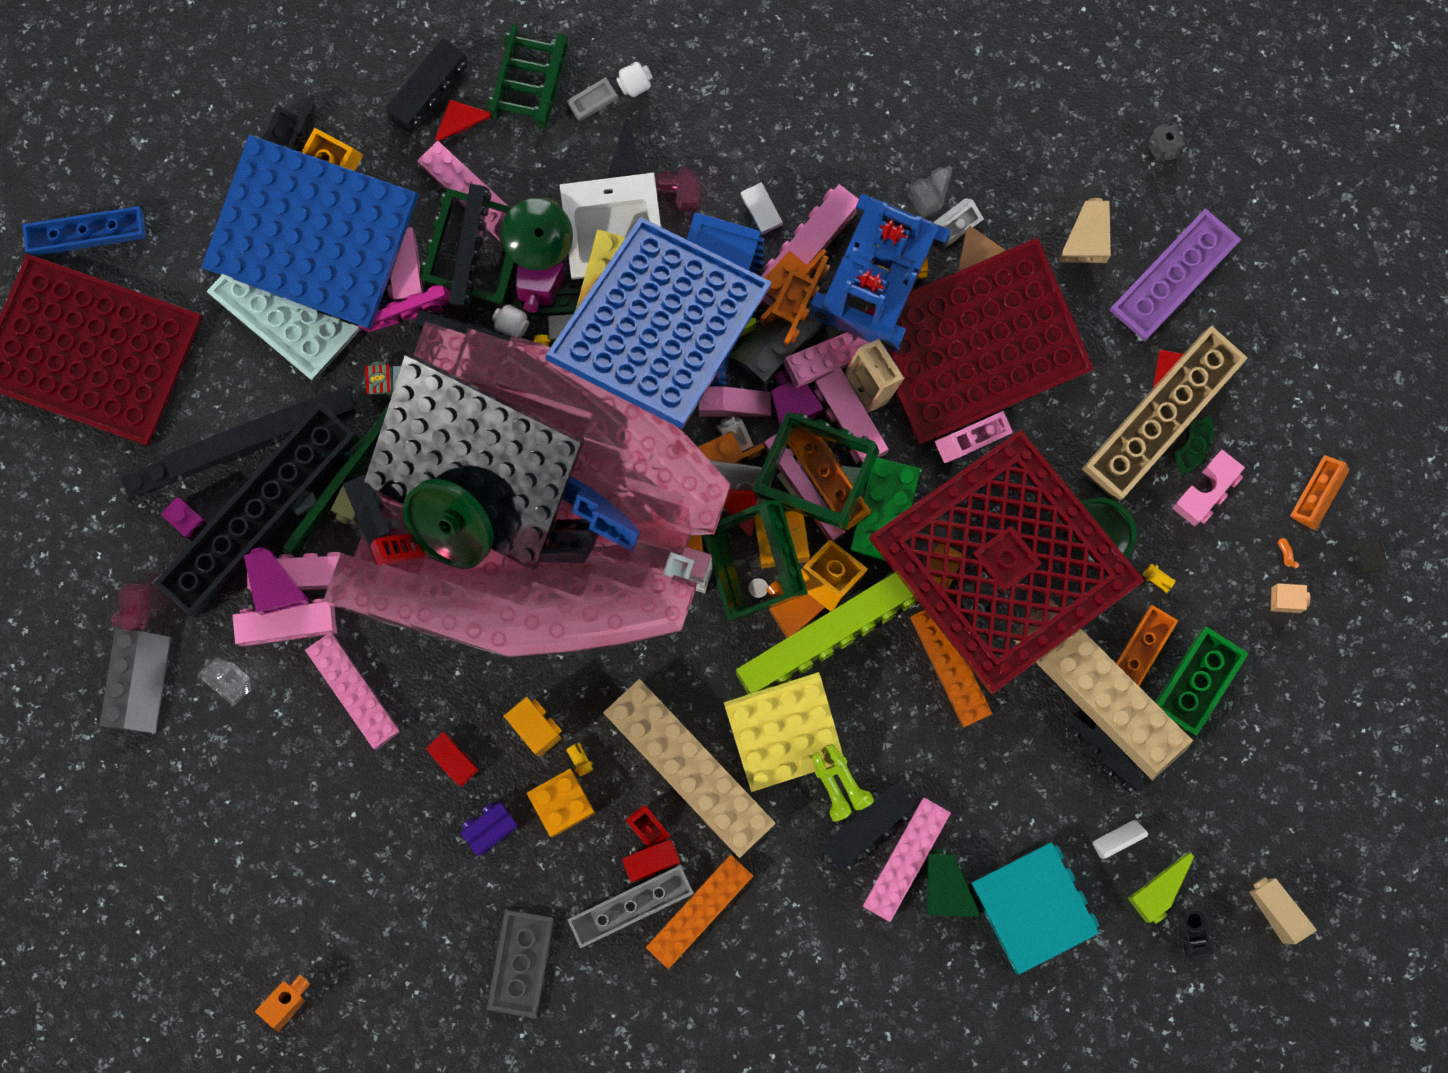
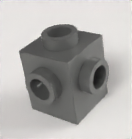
M1177 124L1158 126L1149 140L1150 151L1154 154L1157 162L1178 157L1185 144L1184 134L1181 130H1178Z

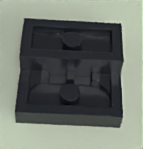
M557 519L553 524L548 543L538 554L541 563H585L598 538V533L589 529L591 522L586 519Z

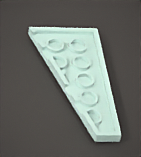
M224 274L207 290L209 295L313 382L361 330L356 325H350L307 306L236 281Z

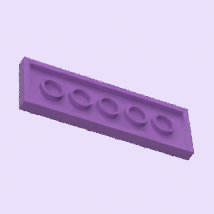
M1205 208L1110 308V311L1142 340L1146 341L1241 239Z

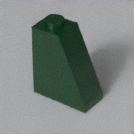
M933 850V854L927 855L926 915L979 917V911L955 856L948 855V850Z

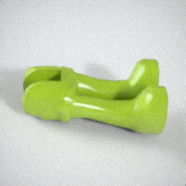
M829 745L827 750L831 760L835 763L834 766L827 769L824 760L818 752L812 755V759L816 768L815 774L818 778H821L831 797L832 807L829 813L832 821L836 822L848 817L852 813V809L836 783L834 775L838 774L855 810H862L874 802V798L870 792L859 788L849 772L846 758L839 753L834 745Z

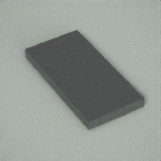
M505 909L487 1010L537 1018L555 918Z

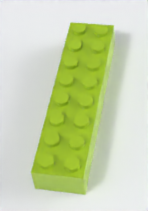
M893 573L737 668L736 675L748 694L792 680L791 675L799 672L800 675L812 668L814 661L819 659L822 662L833 655L835 648L839 646L841 649L846 648L854 642L855 636L861 634L863 637L875 629L876 623L882 621L884 624L890 621L897 614L896 611L901 608L903 611L908 610L916 604L917 600L898 575Z

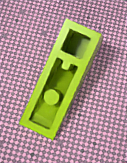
M1192 853L1184 854L1128 898L1146 923L1154 921L1156 924L1167 916L1165 911L1172 906L1194 858Z

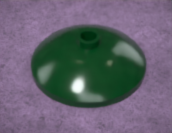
M533 198L518 203L507 213L501 228V240L504 250L513 262L528 270L541 271L556 266L567 256L572 245L573 229L567 214L557 204L546 199ZM535 229L542 230V237L535 236Z
M1091 498L1082 501V505L1127 559L1134 549L1137 538L1136 525L1128 510L1118 502L1107 498ZM1063 531V541H1066L1067 531ZM1072 535V542L1079 543ZM1071 549V557L1082 560L1083 551ZM1088 554L1087 561L1094 562V560Z

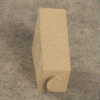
M1092 198L1085 201L1060 255L1059 262L1107 263L1111 256L1109 201H1103L1101 198Z
M1264 877L1253 884L1255 888L1249 893L1283 944H1297L1317 931L1276 878L1267 879Z

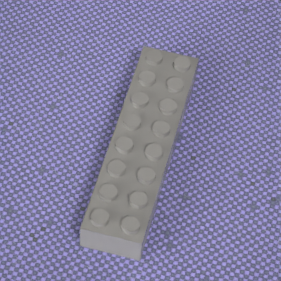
M680 865L567 920L579 947L583 948L694 893Z

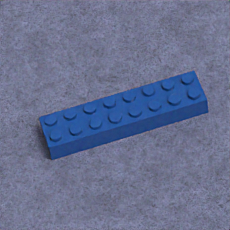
M139 206L22 224L25 252L33 256L146 239L144 214Z

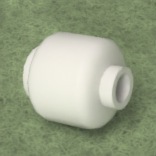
M634 62L619 71L617 82L624 95L629 94L631 97H636L650 89L651 84L649 80L653 77L647 65L642 67L640 63Z
M510 304L505 305L502 309L497 308L492 317V321L495 322V331L502 333L505 337L521 338L529 325L526 313Z

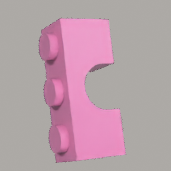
M1221 450L1202 471L1211 480V492L1203 493L1191 486L1172 509L1193 526H1196L1200 521L1204 524L1213 514L1210 509L1216 503L1219 506L1228 496L1225 491L1231 485L1234 488L1243 478L1240 473L1245 467L1224 450Z

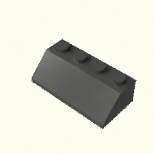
M809 298L806 307L810 308L812 299ZM809 310L805 321L799 320L796 329L800 331L795 342H789L788 346L785 347L783 343L792 324L777 317L771 324L769 322L765 326L760 324L730 355V358L765 389L774 379V376L785 368L783 364L785 357L800 352L826 324L809 317Z
M115 628L99 726L156 734L171 637Z

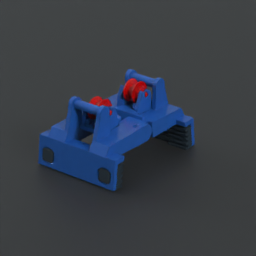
M861 194L856 205V215L862 218L827 294L824 295L816 292L811 302L809 317L868 342L879 339L885 349L898 354L906 329L896 325L931 246L945 250L950 239L951 230L925 220L921 216H916L891 206L889 203ZM873 261H874L875 264H878V265H880V266H882V267H885V268L889 269V272H888V270H886V269H883V268H881V267H878V266L872 264ZM854 295L875 304L874 316L847 306L851 296Z

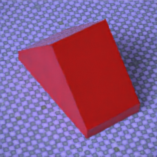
M645 804L625 820L648 848L662 843L670 836Z

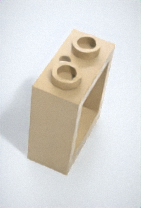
M879 339L859 347L844 372L867 413L886 405L904 380L903 375Z

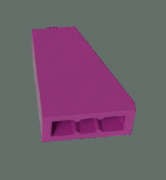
M256 548L250 551L251 554L244 555L255 610L258 614L266 615L309 604L306 595L271 551L265 550V548Z

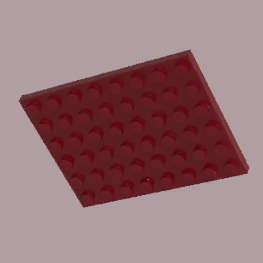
M1038 237L911 291L896 325L906 329L898 354L886 349L904 377V380L895 392L918 445L1094 370ZM876 306L864 311V313L874 316Z
M26 254L0 314V394L149 447L203 316L199 313Z

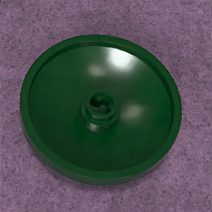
M428 479L418 483L407 494L403 503L405 525L414 542L430 558L453 569H470L479 565L489 555L493 546L492 525L483 507L466 490L446 480Z

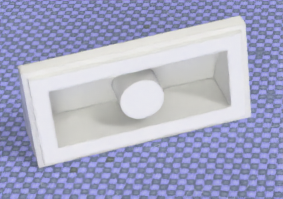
M966 198L933 223L951 230L950 239L946 245L948 247L964 235L969 226L974 227L984 218L973 200Z
M1133 820L1093 841V845L1099 857L1105 859L1147 837L1148 833L1136 820Z

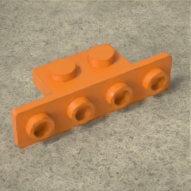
M824 249L808 265L789 250L766 275L765 279L772 282L766 295L774 303L760 317L761 325L765 326L768 322L771 324L777 319L776 316L771 314V311L791 269L810 278L812 273L818 270L824 255L826 256L827 254Z
M825 255L813 279L791 269L771 311L772 315L792 324L783 343L785 347L788 346L789 342H795L800 331L796 329L799 320L805 321L810 308L806 307L809 298L813 300L820 288L816 285L819 277L824 278L830 265L826 264L828 257Z
M731 431L696 448L707 460L741 464L740 459L747 456L749 460L762 455L761 450L766 447L764 443H761L742 452Z

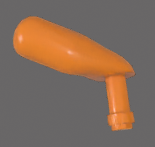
M1279 539L1278 545L1283 552L1284 564L1287 567L1293 566L1298 568L1299 563L1294 562L1293 551L1287 539Z

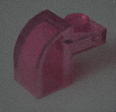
M679 166L678 174L670 171L654 174L656 190L677 191V209L700 211L701 185L699 178L691 169Z
M126 583L118 591L119 610L111 617L112 627H121L123 630L145 629L150 616V584Z

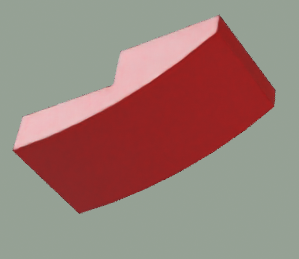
M442 732L426 748L435 761L460 787L479 770L468 755L461 751L445 732Z
M668 840L623 858L622 862L632 883L653 876L656 872L677 866L680 860L672 840Z

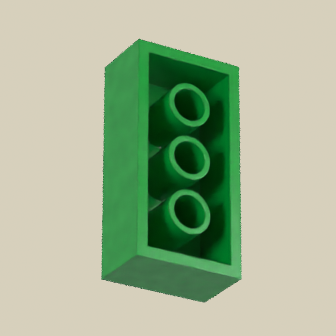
M880 458L876 459L868 477L863 497L872 513L857 523L850 555L888 564L871 543L869 537L912 506L921 468Z
M1207 626L1204 627L1193 640L1155 703L1190 738L1196 737L1249 653Z

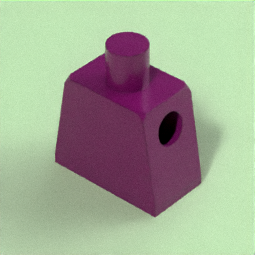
M563 262L550 269L541 271L528 270L518 265L516 285L518 300L525 302L524 309L526 311L534 313L537 312L539 304L549 306L553 303L565 279Z
M787 370L781 371L774 376L778 387L771 390V398L779 428L787 412L793 414L803 413L809 419L823 413L822 405L807 384L795 388Z
M179 497L175 498L161 513L172 526L191 542L208 525L205 519ZM201 526L200 529H199V531H198L197 533L193 534V531H194L197 527Z

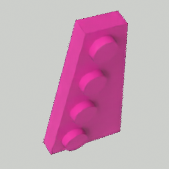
M441 285L430 287L428 292L423 294L409 295L405 301L389 303L384 309L377 311L371 329L360 325L359 328L372 332L398 324V319L400 318L403 320L416 319L419 310L423 311L426 309L433 311V313L442 311L443 305L450 304L451 291Z

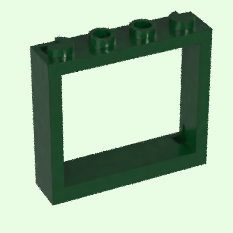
M447 188L446 193L442 194L440 199V207H442L440 215L435 217L433 229H435L434 236L427 243L426 252H429L427 260L422 262L420 268L421 280L451 289L452 281L432 275L454 200L459 199L467 202L468 194ZM488 201L487 206L489 209L506 214L513 208L493 201ZM506 254L495 294L475 288L472 290V296L506 305L518 265Z
M787 412L752 491L757 498L765 501L781 500L782 507L845 531L880 452L878 446L875 444V441L868 439L866 436L859 438L853 436V433L847 429L839 428L837 430L831 428V425L825 421L817 420L815 422L809 420V417L803 413L793 414ZM795 428L867 454L841 513L769 487Z
M781 500L764 501L717 521L714 529L702 530L708 553L712 558V567L728 621L749 617L808 594ZM761 516L784 594L746 608L724 531Z

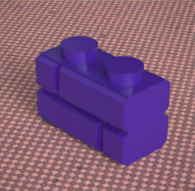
M493 801L482 810L484 814L477 820L475 817H472L462 825L464 830L460 834L478 857L482 856L519 827L518 823L501 802L496 804Z

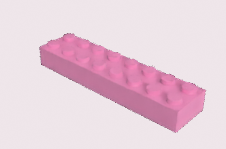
M439 141L417 160L419 166L446 191L447 188L468 194L470 184L487 187ZM490 190L492 193L491 201L507 205ZM455 199L466 209L467 202ZM489 209L488 216L485 217L486 229L502 243L501 228L507 214Z
M844 333L785 357L783 364L795 388L816 381L839 368H847L859 347L870 342L849 333Z
M777 434L764 442L766 447L764 450L767 454ZM786 448L777 467L799 498L829 509L825 499L820 496L817 487L811 483L812 479L808 473L803 472L802 464L794 459L792 450ZM814 519L828 541L831 539L837 543L845 537L846 531Z
M331 632L305 649L373 749L377 750L401 733Z
M924 797L922 798L865 900L864 908L891 922L951 814L949 811Z

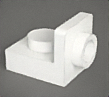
M729 416L721 420V424L716 426L721 435L732 431L741 451L753 446L745 425L739 417Z

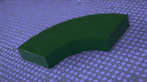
M1211 415L1192 421L1187 426L1188 436L1186 443L1182 449L1173 454L1181 477L1195 470L1205 460L1210 451L1214 437Z

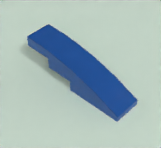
M571 476L563 500L574 505L572 512L591 522L590 530L633 552L640 530L606 498Z

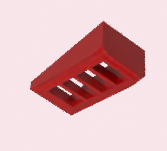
M410 534L377 538L370 545L379 568L423 557L425 553L414 540L413 543L416 551H412L409 541L413 539ZM401 543L405 544L407 552H404ZM393 545H396L399 553H395ZM385 547H388L390 555H387Z

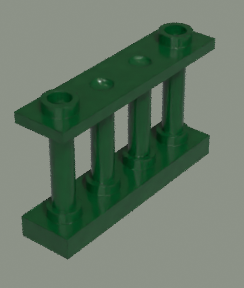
M512 24L511 31L507 32L504 45L506 50L494 96L489 97L488 110L491 112L492 119L496 120L499 110L531 116L536 121L538 129L547 130L568 48L567 36L557 34L556 41L551 43L519 37L517 25ZM516 46L549 52L552 55L550 63L545 65L513 58ZM514 67L542 73L546 77L545 83L538 86L508 79L510 68ZM505 88L538 95L541 98L539 106L530 107L502 101Z

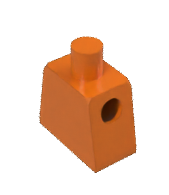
M777 580L766 589L773 598L784 594L782 586ZM807 594L770 608L769 611L786 638H788L817 618L824 611V606Z
M300 974L290 985L283 981L256 1009L255 1013L274 1030L279 1032L305 1002L301 994L310 986V983ZM286 995H291V1001L283 1004V998Z

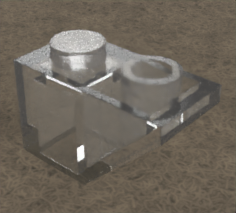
M950 165L944 169L939 167L930 174V177L924 180L920 178L910 185L908 197L922 218L943 207L952 173Z
M215 658L198 673L201 679L232 706L251 691L250 678L232 662Z

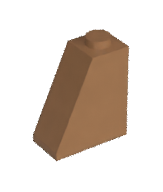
M969 226L964 236L957 271L1006 250L972 226Z

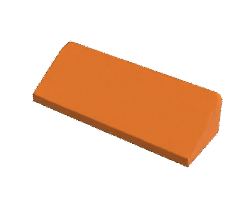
M1324 455L1290 517L1313 530H1317L1349 472L1346 462Z

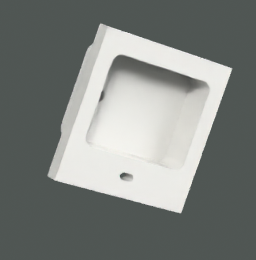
M654 173L560 184L563 211L567 214L573 229L572 245L568 252L572 280L585 277L597 229L627 237L640 217L661 227ZM606 191H613L611 194H604Z

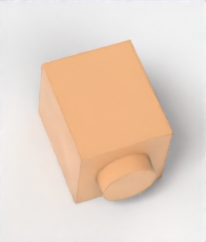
M1276 584L1271 587V611L1301 613L1307 610V607L1310 605V593L1307 592V585Z

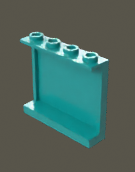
M1052 842L969 883L1010 964L1018 975L1099 934L1097 930L1099 923L1095 915L1088 913L1085 907L1088 902L1081 890L1077 892L1073 884L1076 879L1069 867L1065 869L1061 861L1064 859V856L1058 845L1053 846Z

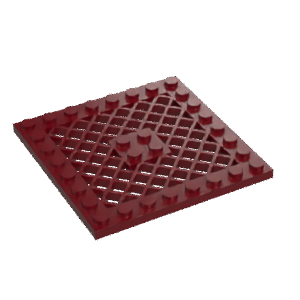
M1022 430L1016 432L869 537L871 543L991 695L1144 582L1140 574ZM1004 473V481L994 480ZM1009 473L1021 475L1020 484L1010 483ZM1026 478L1033 486L1026 485ZM986 486L985 495L976 493L981 488ZM991 486L1003 488L1002 498L990 496ZM1008 489L1020 491L1019 500L1007 499ZM1025 492L1035 493L1036 503L1024 501ZM1041 497L1048 505L1041 504ZM967 499L966 508L956 507ZM972 500L984 501L983 511L971 509ZM989 502L1001 504L1000 514L988 512ZM1006 505L1018 507L1017 516L1005 515ZM1023 508L1035 510L1034 519L1023 518ZM1040 511L1051 512V522L1039 520ZM948 513L947 521L938 520L943 515ZM953 513L964 514L965 523H953ZM970 516L982 517V526L969 525ZM1057 516L1064 524L1056 523ZM987 518L999 520V529L987 528ZM1004 522L1016 523V531L1012 526L1004 530ZM1021 525L1033 526V534H1021ZM929 526L928 535L918 534ZM934 526L947 528L946 537L933 536ZM1038 528H1049L1050 537H1038ZM951 529L964 531L963 541L950 539ZM1055 531H1067L1066 541L1056 540ZM968 533L981 534L980 544L968 542ZM986 535L996 536L985 544ZM1072 535L1079 543L1072 542ZM908 540H910V547L906 544ZM915 540L928 542L927 551L914 550ZM1024 541L1032 542L1031 550ZM932 543L945 544L944 554L932 553ZM1037 543L1049 545L1048 555L1036 553ZM950 545L962 547L961 557L949 555ZM1054 546L1066 548L1065 557L1053 556ZM967 548L976 550L971 555L974 559L966 558ZM1071 549L1082 550V560L1071 559ZM1088 554L1094 560V562L1087 561ZM917 557L926 558L925 566ZM930 560L943 561L942 571L929 569ZM1039 560L1047 561L1046 571L1036 570L1042 564ZM948 562L960 564L959 574L947 572ZM1053 562L1064 564L1063 574L1052 572ZM965 565L977 566L976 576L964 575ZM1070 565L1081 567L1080 577L1069 575ZM1087 568L1097 569L1098 578H1086ZM982 569L990 579L981 577ZM932 576L941 577L940 585ZM1028 576V585L1018 583ZM1034 576L1045 578V588L1033 586ZM946 578L958 580L957 590L945 588ZM1051 579L1063 580L1062 590L1050 589ZM963 581L975 583L974 593L962 591ZM1068 581L1080 583L1079 593L1067 591ZM980 584L991 585L992 596L980 594ZM1085 584L1095 586L1085 593ZM1010 589L1009 599L997 597V590L1003 594ZM1015 590L1027 591L1026 601L1014 600ZM1032 592L1044 594L1043 604L1031 602ZM948 595L956 597V605L951 601ZM1049 595L1061 597L1060 607L1049 605ZM961 598L973 599V610L960 608ZM1067 598L1076 599L1075 602L1066 608ZM979 601L991 602L990 613L978 611ZM996 603L1008 605L1007 615L995 614ZM1013 606L1025 608L1024 618L1012 616ZM1031 609L1042 611L1041 621L1030 619ZM1048 612L1058 613L1047 622ZM963 615L972 616L971 624ZM977 617L989 619L988 629L976 628ZM994 620L1006 622L1005 632L993 630ZM1012 623L1024 625L1023 635L1011 633ZM1029 626L1039 627L1028 636ZM979 635L987 636V644ZM992 638H1004V649L993 648ZM1010 640L1021 641L1009 650ZM994 654L1002 655V656H1000V657L997 659V657H996Z

